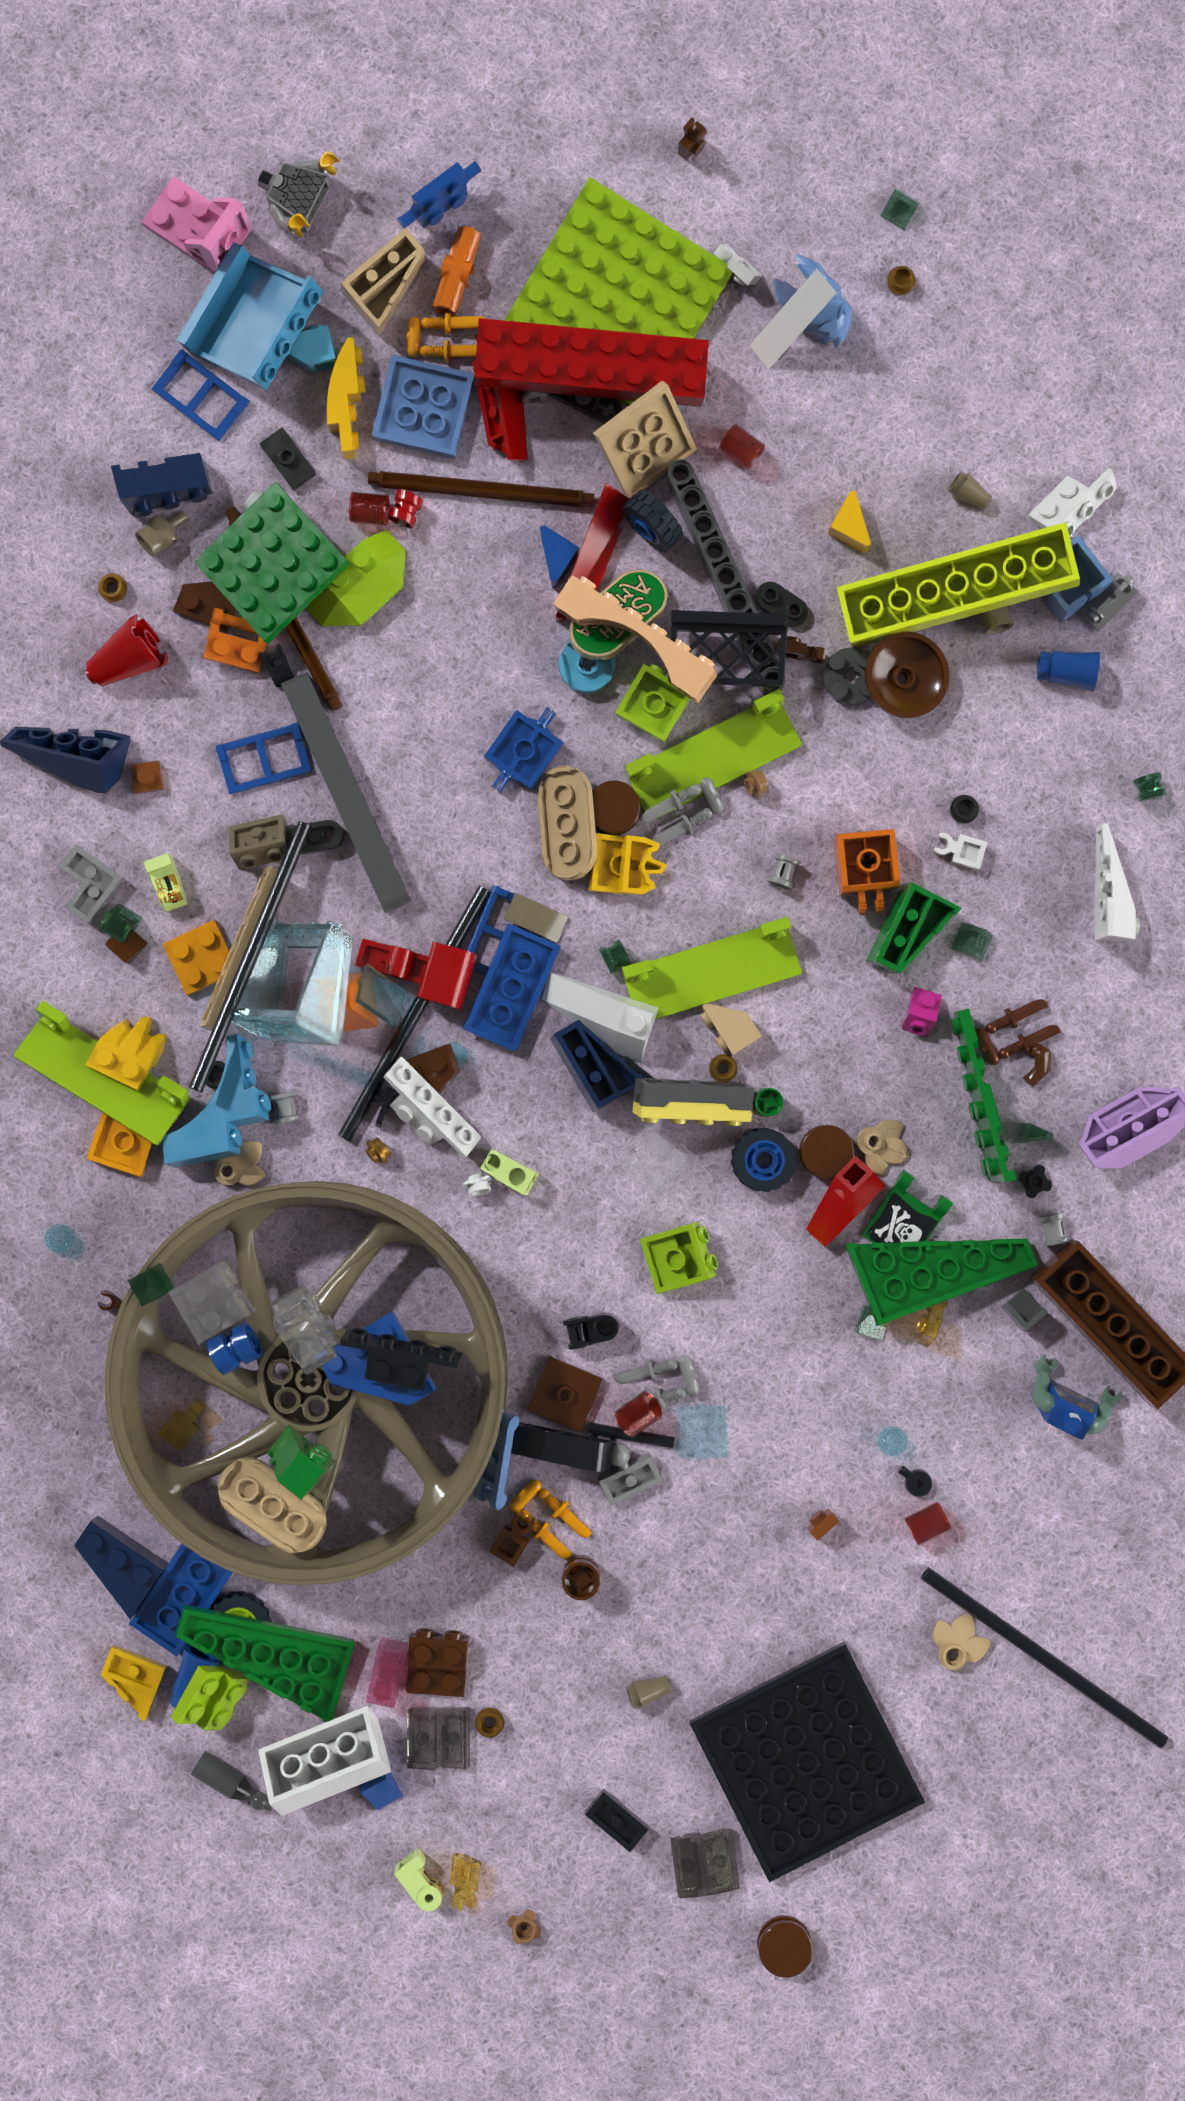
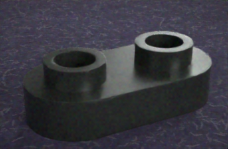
M765 582L758 587L755 600L760 609L766 613L787 614L789 620L788 627H798L804 623L808 615V608L802 599L775 582ZM766 592H773L775 598L772 600L765 597ZM796 607L799 614L791 615L789 608Z
M333 820L307 823L312 828L301 855L338 848L344 840L342 827ZM293 826L287 833L288 844L291 841L296 826ZM327 831H334L335 837L333 840L328 841L325 839Z

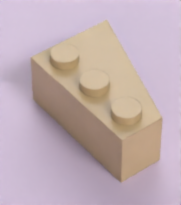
M405 228L341 282L342 294L378 337L382 334L424 264L425 250L408 229Z

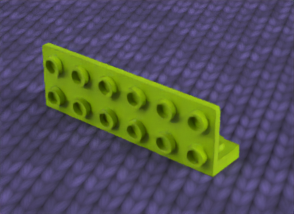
M780 688L755 700L751 708L655 756L649 753L625 765L624 772L632 788L638 794L644 812L672 797L670 794L672 790H675L676 794L680 793V791L685 790V788L688 789L693 784L700 785L701 780L705 777L710 778L717 789L747 774L751 770H755L800 748L802 742L782 705L785 698ZM702 788L699 795H694L691 799L689 798L686 802L684 801L682 806L705 795Z
M789 917L764 923L756 929L652 961L648 959L622 967L623 977L630 998L658 1007L656 1020L802 974L789 932L791 928Z
M42 1000L36 1008L40 1019L15 1051L14 1057L142 1138L158 1146L191 1101L188 1090L164 1075L161 1079H158L149 1073L138 1092L88 1068L86 1063L98 1041L72 1026L66 1014Z

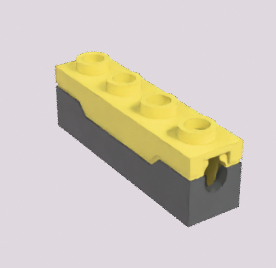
M635 1078L632 1112L639 1116L641 1121L648 1123H658L659 1119H669V1122L675 1124H686V1120H697L696 1123L703 1125H713L714 1121H724L726 1125L740 1126L741 1122H751L755 1088L744 1082Z

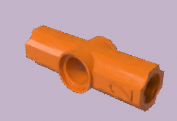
M458 226L450 253L443 260L440 272L441 281L433 303V310L445 315V312H451V316H457L465 288H469L467 282L470 274L473 275L474 260L482 238L481 233L472 227Z

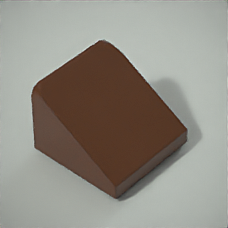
M128 924L105 943L114 954L127 964H130L148 944Z

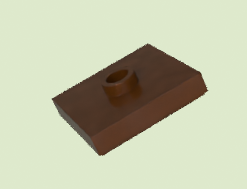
M549 1356L527 1410L581 1432L603 1378Z

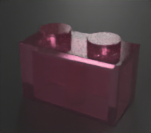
M381 1637L376 1652L366 1703L395 1709L409 1649L408 1642Z

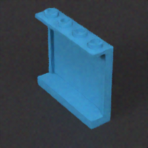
M233 242L176 341L197 358L267 390L271 381L276 377L277 371L285 357L290 353L291 347L300 331L305 327L306 321L314 307L319 303L324 291L311 276H307L306 279L300 278L250 255L242 245Z

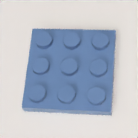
M391 355L372 439L455 459L475 375L465 371Z

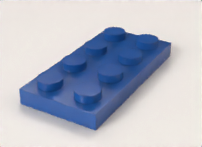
M508 923L462 1029L516 1052L561 946Z
M181 1544L129 1625L177 1657L186 1642L176 1637V1629L183 1605L209 1609L233 1572L202 1558Z

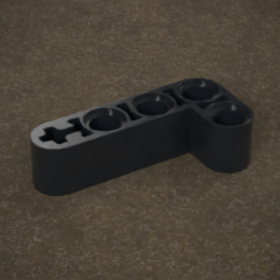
M519 1422L517 1429L514 1431L511 1454L588 1471L604 1472L613 1468V1465L610 1463V1454L613 1445L617 1443V1439L598 1438V1435L585 1436Z

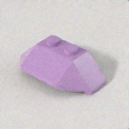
M1139 1087L1090 1114L1079 1147L1094 1168H1124L1172 1141L1185 1126V1094L1180 1088Z

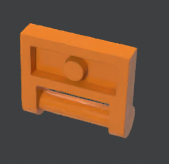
M214 608L202 659L260 673L262 659L259 653L265 651L266 642L259 635L257 641L254 642L218 632L220 624L257 634L244 618L223 613L222 609Z

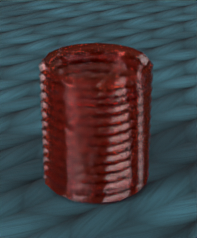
M734 424L729 429L719 445V450L727 454L731 459H734L746 470L752 467L753 463L751 464L755 456L757 458L760 457L765 448L763 442L758 441L754 435L749 434L747 430L742 429L738 424Z
M353 491L349 501V521L351 523L360 522V524L386 526L388 523L386 508L387 511L390 508L389 495L357 493V491Z
M643 1391L615 1412V1418L619 1427L630 1437H635V1435L662 1417V1409L659 1402L647 1391Z
M937 1501L904 1518L918 1546L952 1529L945 1512Z

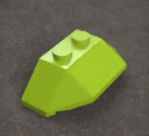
M387 529L362 540L345 556L350 565L306 607V610L322 627L362 626L403 589L406 550Z

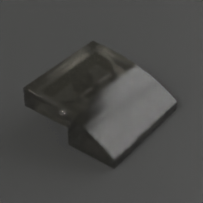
M470 1707L408 1708L407 1768L435 1771L438 1767L467 1769L470 1767Z
M719 1829L704 1834L693 1832L670 1838L679 1898L709 1896L740 1889L732 1829Z

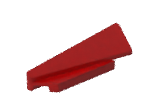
M476 360L472 361L473 369H474V374H475V362H476ZM477 386L488 445L493 449L502 451L507 455L508 460L521 462L528 460L524 403L522 401L523 391Z
M607 483L604 485L571 576L573 575L579 580L582 576L596 585L594 590L597 592L622 532V528L618 527L625 516L622 507L630 500ZM557 611V622L560 623L567 619L566 616Z

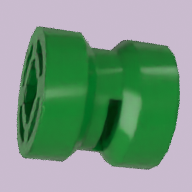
M774 1088L761 1089L754 1096V1109L761 1116H774L783 1108V1096Z

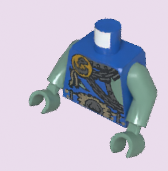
M1044 1354L1034 1365L1039 1375L1035 1378L1032 1394L1033 1403L1037 1406L1044 1420L1048 1424L1081 1440L1085 1438L1086 1434L1091 1435L1102 1432L1112 1412L1111 1408H1114L1122 1397L1121 1391L1114 1397L1109 1394L1110 1385H1108L1099 1398L1101 1404L1098 1405V1402L1051 1380L1048 1375L1057 1367L1058 1362L1054 1358L1048 1364L1045 1361L1046 1354Z

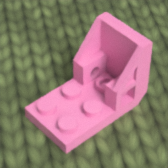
M174 176L142 220L144 227L214 273L218 270L233 242L241 245L252 230L243 203L234 197H215L211 202Z

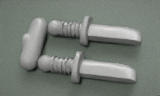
M705 777L701 780L700 785L693 784L688 789L685 788V790L677 794L675 790L670 791L672 797L651 807L643 814L642 819L644 823H648L676 807L678 810L683 809L682 803L689 800V798L691 799L694 795H699L702 788L711 809L704 808L699 813L694 814V816H689V818L686 814L681 815L683 821L664 830L655 837L654 841L660 843V846L687 831L689 834L694 833L693 826L695 827L700 822L702 823L706 819H710L713 813L720 814L723 812L724 805L721 801V796L710 778Z
M688 1355L681 1356L679 1362L676 1359L663 1361V1363L660 1362V1364H653L652 1359L647 1360V1366L614 1375L615 1381L619 1384H626L651 1377L653 1382L658 1380L656 1374L659 1375V1373L662 1374L667 1373V1371L670 1372V1370H676L680 1365L686 1389L679 1387L677 1389L674 1388V1390L671 1389V1391L661 1392L660 1387L655 1388L654 1394L623 1402V1409L628 1412L659 1405L660 1409L666 1408L665 1403L667 1401L670 1402V1400L684 1398L687 1392L695 1396L700 1391L696 1371Z

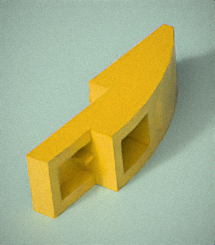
M353 337L347 338L339 352L331 374L327 396V425L330 433L340 432L341 452L344 460L355 459V450L360 449L358 432H353L352 422L357 421L356 405L350 403L362 402L361 393L366 392L364 375H359L358 365H363L361 347H356Z

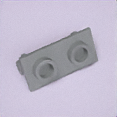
M1117 572L1112 577L1113 582L1107 591L1085 605L1078 612L1097 632L1138 592L1133 587L1135 580L1129 574L1123 577Z

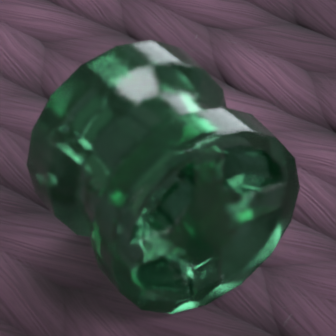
M1161 772L1152 773L1133 780L1134 786L1139 791L1137 796L1139 803L1167 795L1166 789L1162 787L1160 782L1162 780Z
M620 939L614 941L613 945L608 948L604 946L599 948V952L610 974L615 973L617 968L621 966L631 965Z

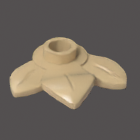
M882 1120L876 1127L862 1129L857 1136L858 1149L865 1154L866 1165L876 1174L884 1175L888 1163L898 1164L909 1158L907 1146L899 1139L905 1129V1125L900 1121ZM871 1136L875 1138L873 1146L869 1145V1138Z
M255 1141L244 1142L240 1146L241 1155L218 1159L219 1161L214 1167L216 1180L226 1186L234 1185L238 1182L249 1186L261 1181L266 1174L256 1164L262 1154V1143ZM226 1166H230L233 1169L230 1177L225 1176L223 1173V1169Z
M963 1614L957 1617L951 1625L943 1620H938L933 1629V1640L939 1647V1661L949 1670L960 1669L966 1662L979 1661L987 1653L991 1644L989 1639L975 1636V1623L971 1614ZM950 1650H956L958 1653L957 1657L953 1660L947 1657Z

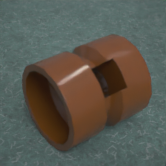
M576 1555L570 1558L564 1566L562 1573L564 1591L575 1600H587L593 1597L600 1585L599 1567L591 1557Z

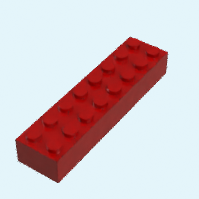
M479 318L474 386L636 401L663 381L669 386L677 405L701 407L705 399L709 340Z

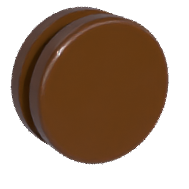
M611 780L598 785L592 791L595 828L603 834L618 836L627 833L636 825L640 816L641 804L638 794L630 785L622 781Z
M820 1125L809 1130L802 1138L799 1146V1157L804 1168L812 1175L820 1178H834L854 1157V1146L849 1135L841 1128L833 1125Z
M788 1915L776 1916L764 1923L759 1931L757 1938L759 1957L763 1966L770 1973L778 1977L790 1978L799 1975L808 1967L813 1955V1945L808 1929L800 1920Z

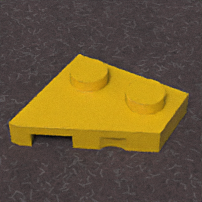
M113 1645L101 1676L109 1685L116 1688L117 1694L124 1702L128 1701L137 1711V1716L140 1720L146 1721L167 1665Z

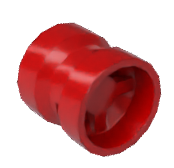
M399 489L394 497L396 501L395 507L390 508L387 518L396 524L401 519L407 522L405 527L412 529L416 522L415 514L421 510L424 501L409 491Z

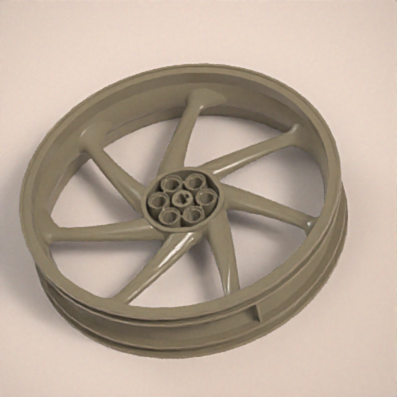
M326 1181L278 1184L232 1196L207 1208L170 1235L146 1261L122 1301L112 1328L106 1356L104 1379L105 1406L112 1441L129 1483L144 1506L160 1525L180 1543L202 1558L226 1570L249 1578L291 1585L329 1584L355 1579L379 1571L405 1558L441 1531L463 1507L477 1486L489 1462L498 1437L507 1398V1349L501 1320L483 1277L470 1257L436 1222L414 1207L392 1196L366 1187ZM290 1207H332L372 1217L375 1221V1227L325 1281L287 1331H283L274 1314L258 1262L254 1233L259 1225L277 1210ZM224 1230H229L233 1233L247 1321L258 1337L263 1354L262 1357L256 1359L258 1370L252 1371L240 1367L222 1375L215 1367L210 1356L188 1348L162 1333L158 1310L159 1298L176 1271L208 1240ZM387 1243H407L420 1246L427 1251L444 1269L458 1289L474 1325L472 1332L469 1334L404 1330L409 1340H421L428 1346L433 1347L450 1346L455 1348L456 1351L462 1352L471 1361L482 1383L480 1407L472 1437L457 1469L450 1476L442 1474L391 1400L348 1388L341 1394L334 1392L328 1377L317 1359L327 1350L340 1344L341 1337L348 1329L332 1330L330 1328L331 1322L358 1278ZM299 1342L309 1345L310 1355L308 1357H301L297 1353L296 1347ZM144 1350H151L211 1385L267 1411L270 1417L235 1442L193 1464L183 1467L173 1464L153 1449L144 1424L139 1395L140 1355ZM277 1363H284L288 1366V1377L281 1378L276 1374L275 1367ZM313 1372L317 1376L314 1379L317 1383L311 1382L307 1384L304 1380L307 1376L304 1373L309 1375ZM284 1392H292L296 1396V1404L294 1406H287L283 1402L282 1396ZM317 1399L323 1402L325 1407L324 1413L316 1414L311 1410L310 1404L312 1400ZM353 1409H357L364 1414L396 1446L424 1483L423 1495L413 1517L394 1530L373 1540L351 1547L323 1551L317 1544L310 1550L297 1553L282 1551L273 1544L264 1546L241 1538L203 1515L184 1497V1491L187 1487L221 1474L234 1461L242 1458L257 1459L267 1454L268 1450L287 1426L291 1425L303 1436L313 1431L315 1434V1446L320 1443L333 1454L330 1458L335 1461L334 1464L309 1493L321 1503L325 1513H327L345 1449Z

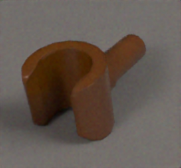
M103 1290L100 1292L101 1295L111 1298L109 1304L97 1302L100 1309L110 1310L112 1307L120 1309L122 1302L114 1299L110 1291Z

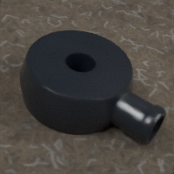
M905 1466L901 1467L902 1469L898 1473L905 1478V1488L908 1493L915 1497H922L929 1493L932 1487V1479L926 1471L921 1469L909 1471ZM918 1480L922 1482L920 1486H916Z

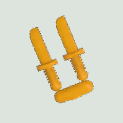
M445 312V318L425 317L421 322L417 317H411L408 321L406 335L407 353L411 358H417L419 353L423 357L444 356V362H449V357H476L477 345H450L449 340H444V346L441 347L422 346L420 348L421 326L424 329L445 328V334H450V329L478 328L479 318L486 319V317L451 316V312Z
M531 1480L511 1501L509 1510L515 1514L520 1510L522 1514L519 1519L524 1521L526 1525L533 1518L535 1525L532 1530L535 1533L531 1538L536 1541L539 1537L559 1557L568 1559L573 1553L547 1529L550 1525L546 1521L541 1525L527 1510H522L527 1503L538 1493L539 1498L544 1500V1503L555 1511L551 1515L554 1519L559 1516L581 1537L587 1538L593 1532L567 1508L570 1503L565 1500L560 1504L561 1502H558L559 1500H556L557 1498H554L555 1496L552 1493L550 1494L547 1489H541V1482L539 1480Z

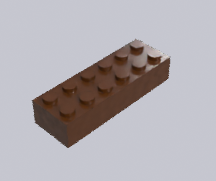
M1070 1239L1029 1278L1149 1406L1159 1409L1185 1384V1353L1079 1241Z

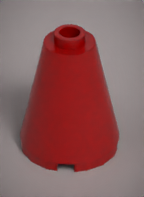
M137 614L130 617L86 662L87 669H85V673L93 684L103 687L162 668L168 663L167 653L161 654L158 649L157 643L161 642L158 635L144 618L138 621Z

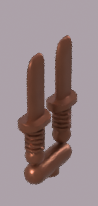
M1038 999L1012 1012L1007 1008L1004 1010L1006 1016L1004 1015L996 1019V1021L988 1023L986 1030L983 1027L975 1029L978 1045L990 1065H997L1000 1058L1007 1059L1009 1056L1018 1054L1023 1050L1027 1055L1031 1053L1030 1047L1061 1033L1057 1025H1049L1026 1037H1023L1021 1033L1017 1035L1019 1041L1000 1049L999 1053H997L988 1033L993 1034L1010 1024L1013 1029L1017 1028L1016 1022L1048 1007L1045 1000Z

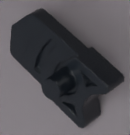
M277 644L271 653H259L276 687H282L281 683L294 678L280 644Z
M386 1087L383 1096L378 1094L375 1096L374 1102L382 1104L375 1124L378 1128H381L388 1107H391L390 1104L393 1102L396 1093L394 1088Z

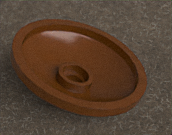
M899 632L884 638L873 648L865 667V682L871 698L883 711L898 718H916L932 711L944 698L949 684V667L943 652L931 639L915 632ZM898 674L905 676V683L898 681Z

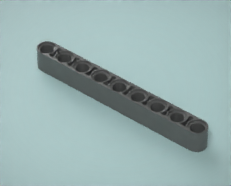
M684 459L673 461L668 468V486L724 612L757 613L692 465ZM678 471L684 472L687 475V479L678 481L673 477V474ZM688 497H694L698 500L699 504L691 507L686 505L684 500ZM703 522L709 525L710 530L703 533L698 531L695 526ZM711 548H716L720 550L722 556L711 558L707 551ZM721 574H729L733 578V582L723 584L719 581L718 577ZM735 599L741 600L745 607L742 610H734L730 606V602ZM739 634L736 637L742 652L754 642L750 636ZM755 634L754 636L758 639L761 634ZM767 636L761 644L771 654L774 652V649ZM758 645L745 656L755 668L761 663L753 658L754 652L762 651ZM772 661L768 662L759 671L764 678L771 676L778 680L779 668ZM756 674L753 676L754 679H760ZM758 686L759 691L764 696L779 688L782 691L784 688Z
M308 672L281 683L384 912H390L412 902L393 863L391 854L383 841L376 821L369 810L366 799L358 786L356 777L348 764L341 744L334 733L331 722L323 709L321 700L313 687Z

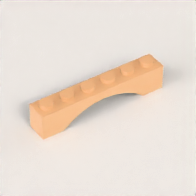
M572 575L553 602L555 609L579 626H612L626 630L641 638L653 648L664 662L674 689L698 704L717 677V672L713 668L715 664L703 655L697 658L689 652L691 648L681 640L676 639L673 642L667 638V632L655 623L650 627L641 621L643 616L629 607L626 611L618 605L620 601L608 592L602 595L594 590L596 585L582 576L579 580Z

